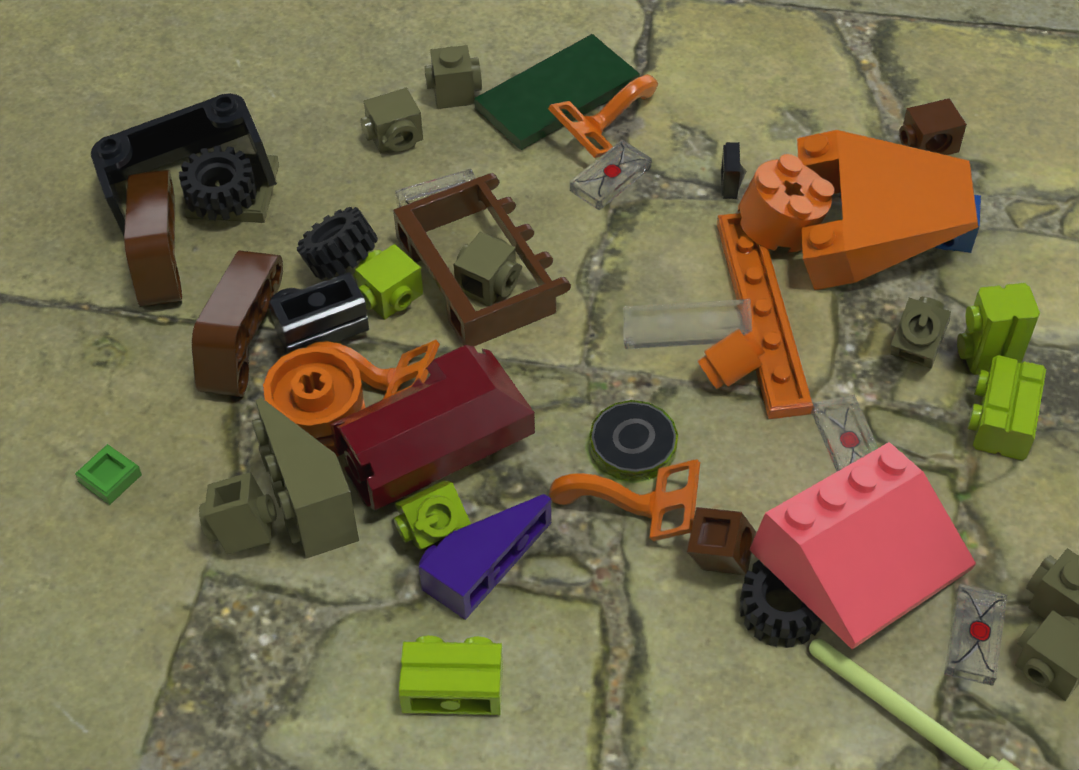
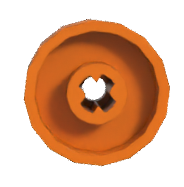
M320 346L301 348L281 357L268 370L263 384L265 401L334 452L337 457L339 454L334 445L330 424L365 408L359 369L350 357L332 348Z

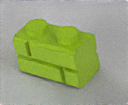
M1026 283L1007 284L1005 288H1002L1000 285L980 287L974 305L966 308L965 319L967 327L965 333L958 334L957 349L960 358L966 359L969 370L974 375H979L980 369L988 371L993 357L997 355L1017 359L1018 363H1022L1040 315L1030 286Z
M997 355L993 357L988 371L980 369L974 395L982 396L981 405L973 404L967 429L975 431L973 446L976 450L992 454L1000 452L1002 456L1021 461L1027 459L1036 434L1046 369L1043 365L1026 361L1018 363L1017 359Z
M430 635L418 637L415 642L403 641L399 682V699L402 713L501 715L502 643H493L490 639L480 636L469 637L464 643L444 642L443 639Z

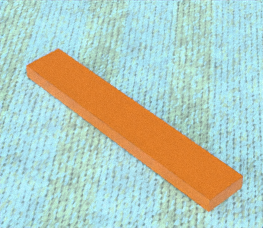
M741 213L718 215L717 228L745 333L747 334L751 331L765 351L764 354L758 357L763 365L755 369L768 419L809 415L812 413L813 403L769 250L753 241L744 232L740 224L742 219Z

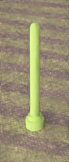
M814 639L810 643L809 651L812 656L968 770H1020L1005 758L999 761L991 756L987 759L823 639Z

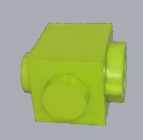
M395 244L384 251L374 250L368 253V256L361 260L355 269L353 276L357 279V286L364 297L366 309H374L384 320L397 311L406 309L412 301L423 295L421 267Z
M446 480L395 503L400 515L394 517L393 520L401 538L405 543L412 540L413 545L419 549L444 539L451 532L471 524L453 482Z

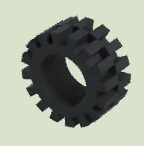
M221 145L214 146V152L209 153L206 147L200 149V157L193 153L189 156L190 163L183 162L181 166L182 171H179V179L185 202L188 205V209L191 212L196 211V215L202 219L206 213L209 220L216 221L217 215L221 214L223 220L230 219V212H234L238 216L243 213L241 206L249 209L252 205L251 199L256 198L257 188L249 158H245V153L239 150L235 154L234 147L227 146L225 152H222ZM219 179L231 180L217 187L206 186L210 182Z
M347 207L343 212L341 209L337 210L332 217L327 215L323 218V222L320 224L316 222L311 226L313 228L312 231H306L303 234L304 239L299 240L297 251L316 278L318 277L323 280L327 277V279L334 278L336 273L339 275L346 273V268L357 266V261L359 259L364 260L368 256L367 252L373 251L375 248L374 243L378 241L377 235L357 207L353 209L352 207Z
M760 560L756 561L753 564L752 572L748 570L744 577L740 596L739 611L741 617L745 616V627L747 630L756 627L754 637L760 641L765 634L771 636L769 645L777 647L779 639H785L786 648L794 647L796 638L799 639L801 644L808 642L811 633L816 636L820 631L823 621L803 602L801 608L793 612H783L771 607L766 601V594L770 590L790 589L763 565Z

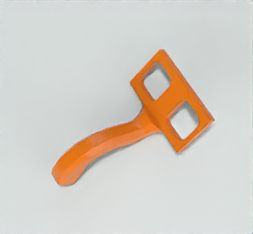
M649 74L634 79L620 90L599 113L593 116H584L570 101L551 104L548 109L594 158L612 154L616 150L602 135L603 130L637 98L640 97L642 100L651 97L658 87V82ZM560 109L569 111L578 122L569 120ZM586 136L595 139L604 149L596 148Z
M434 340L403 353L397 367L380 369L374 366L360 353L339 343L324 341L316 342L307 347L320 346L332 348L347 355L359 369L361 380L375 389L386 391L383 398L386 399L405 390L402 389L397 392L401 384L416 377L414 383L418 378H420L422 383L425 382L429 373L426 368L434 360L440 344L437 340ZM426 352L423 359L408 366L412 358Z
M698 459L658 469L656 489L647 494H636L621 484L601 476L577 473L555 479L550 486L549 496L558 505L571 504L584 495L602 498L630 513L652 519L649 538L652 541L691 533L695 516L700 462ZM689 469L687 485L682 489L666 492L669 475ZM685 508L681 526L661 531L662 517L666 512Z

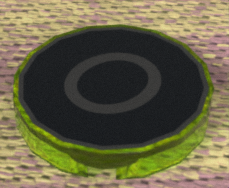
M629 400L614 403L602 410L592 423L589 436L592 458L603 472L618 480L630 481V478L641 477L642 481L657 477L658 469L670 466L676 457L678 432L675 423L663 409L649 402Z

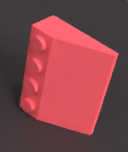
M890 442L765 512L749 549L852 650L971 571L976 564L924 472Z

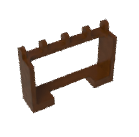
M494 173L486 174L393 210L398 241L406 254L414 262L422 261L446 298L448 322L463 346H477L555 314L556 297L567 293L571 288V284L566 277H560L552 281L545 271L553 263L550 253L544 251L534 255L526 241L534 236V230L530 224L515 227L507 215L516 208L511 197L496 199L491 190L497 188L500 181ZM487 208L511 245L515 247V251L539 286L475 311L426 232Z

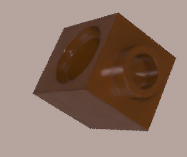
M950 98L907 108L903 126L899 129V137L902 145L950 155L959 153L967 124Z
M696 507L687 552L702 570L746 575L752 555L749 549L755 538L756 531L742 512Z

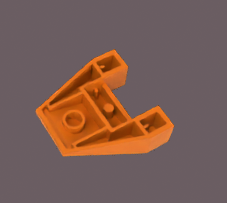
M832 130L797 138L798 158L802 161L803 165L813 170L822 179L829 181L834 187V194L841 193L842 220L801 228L803 261L814 290L856 283L979 227L969 160L841 130Z

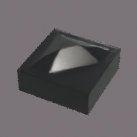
M726 142L723 145L721 162V196H723V199H737L738 191L747 171L740 163V142Z

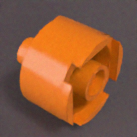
M784 154L780 159L767 161L756 170L738 205V212L740 211L742 216L740 221L741 227L753 241L767 249L775 251L778 246L791 247L788 252L801 251V228L822 223L831 207L834 187L829 181L822 179L813 170L804 166L802 161L794 155Z

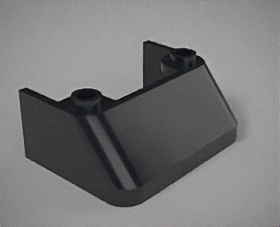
M231 93L221 94L103 137L95 143L91 149V158L105 199L123 236L125 233L126 215L115 183L128 179V175L145 173L189 157L193 153L197 154L200 152V149L206 147L210 149L248 135L269 187L277 184L260 135L241 96Z

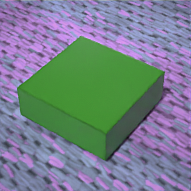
M107 444L81 467L75 475L80 484L110 505L142 476L138 465Z

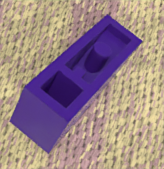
M545 494L532 498L453 531L438 546L432 545L429 547L419 562L421 589L466 620L552 523L551 498Z

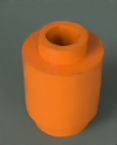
M738 328L705 350L706 355L699 359L698 363L717 390L725 384L727 387L731 386L763 365L758 357L764 354L765 351L751 331L743 335Z

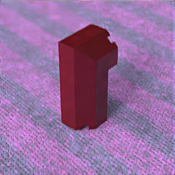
M464 345L435 358L426 368L430 376L424 383L418 378L412 387L330 424L335 448L339 456L345 455L348 466L344 468L348 478L366 506H371L373 510H377L535 433V412L490 350L482 348V353H478L474 346Z

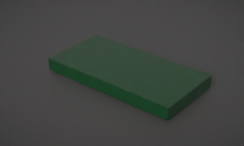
M590 34L475 97V109L515 146L523 150L564 126L548 109L551 104L570 101L584 115L611 100L627 84L640 77V73L594 34ZM560 109L569 120H575L569 111Z

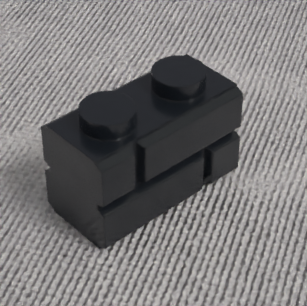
M350 272L334 277L330 281L326 280L269 301L276 333L287 354L297 349L306 348L316 342L329 341L336 343L369 330L366 303Z

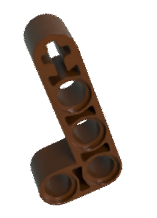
M169 169L128 175L124 243L139 307L182 301L181 281L175 258V194Z
M241 250L235 254L193 328L192 356L195 385L198 392L243 397L249 380L248 346L269 309V301L278 292L283 275L281 255Z

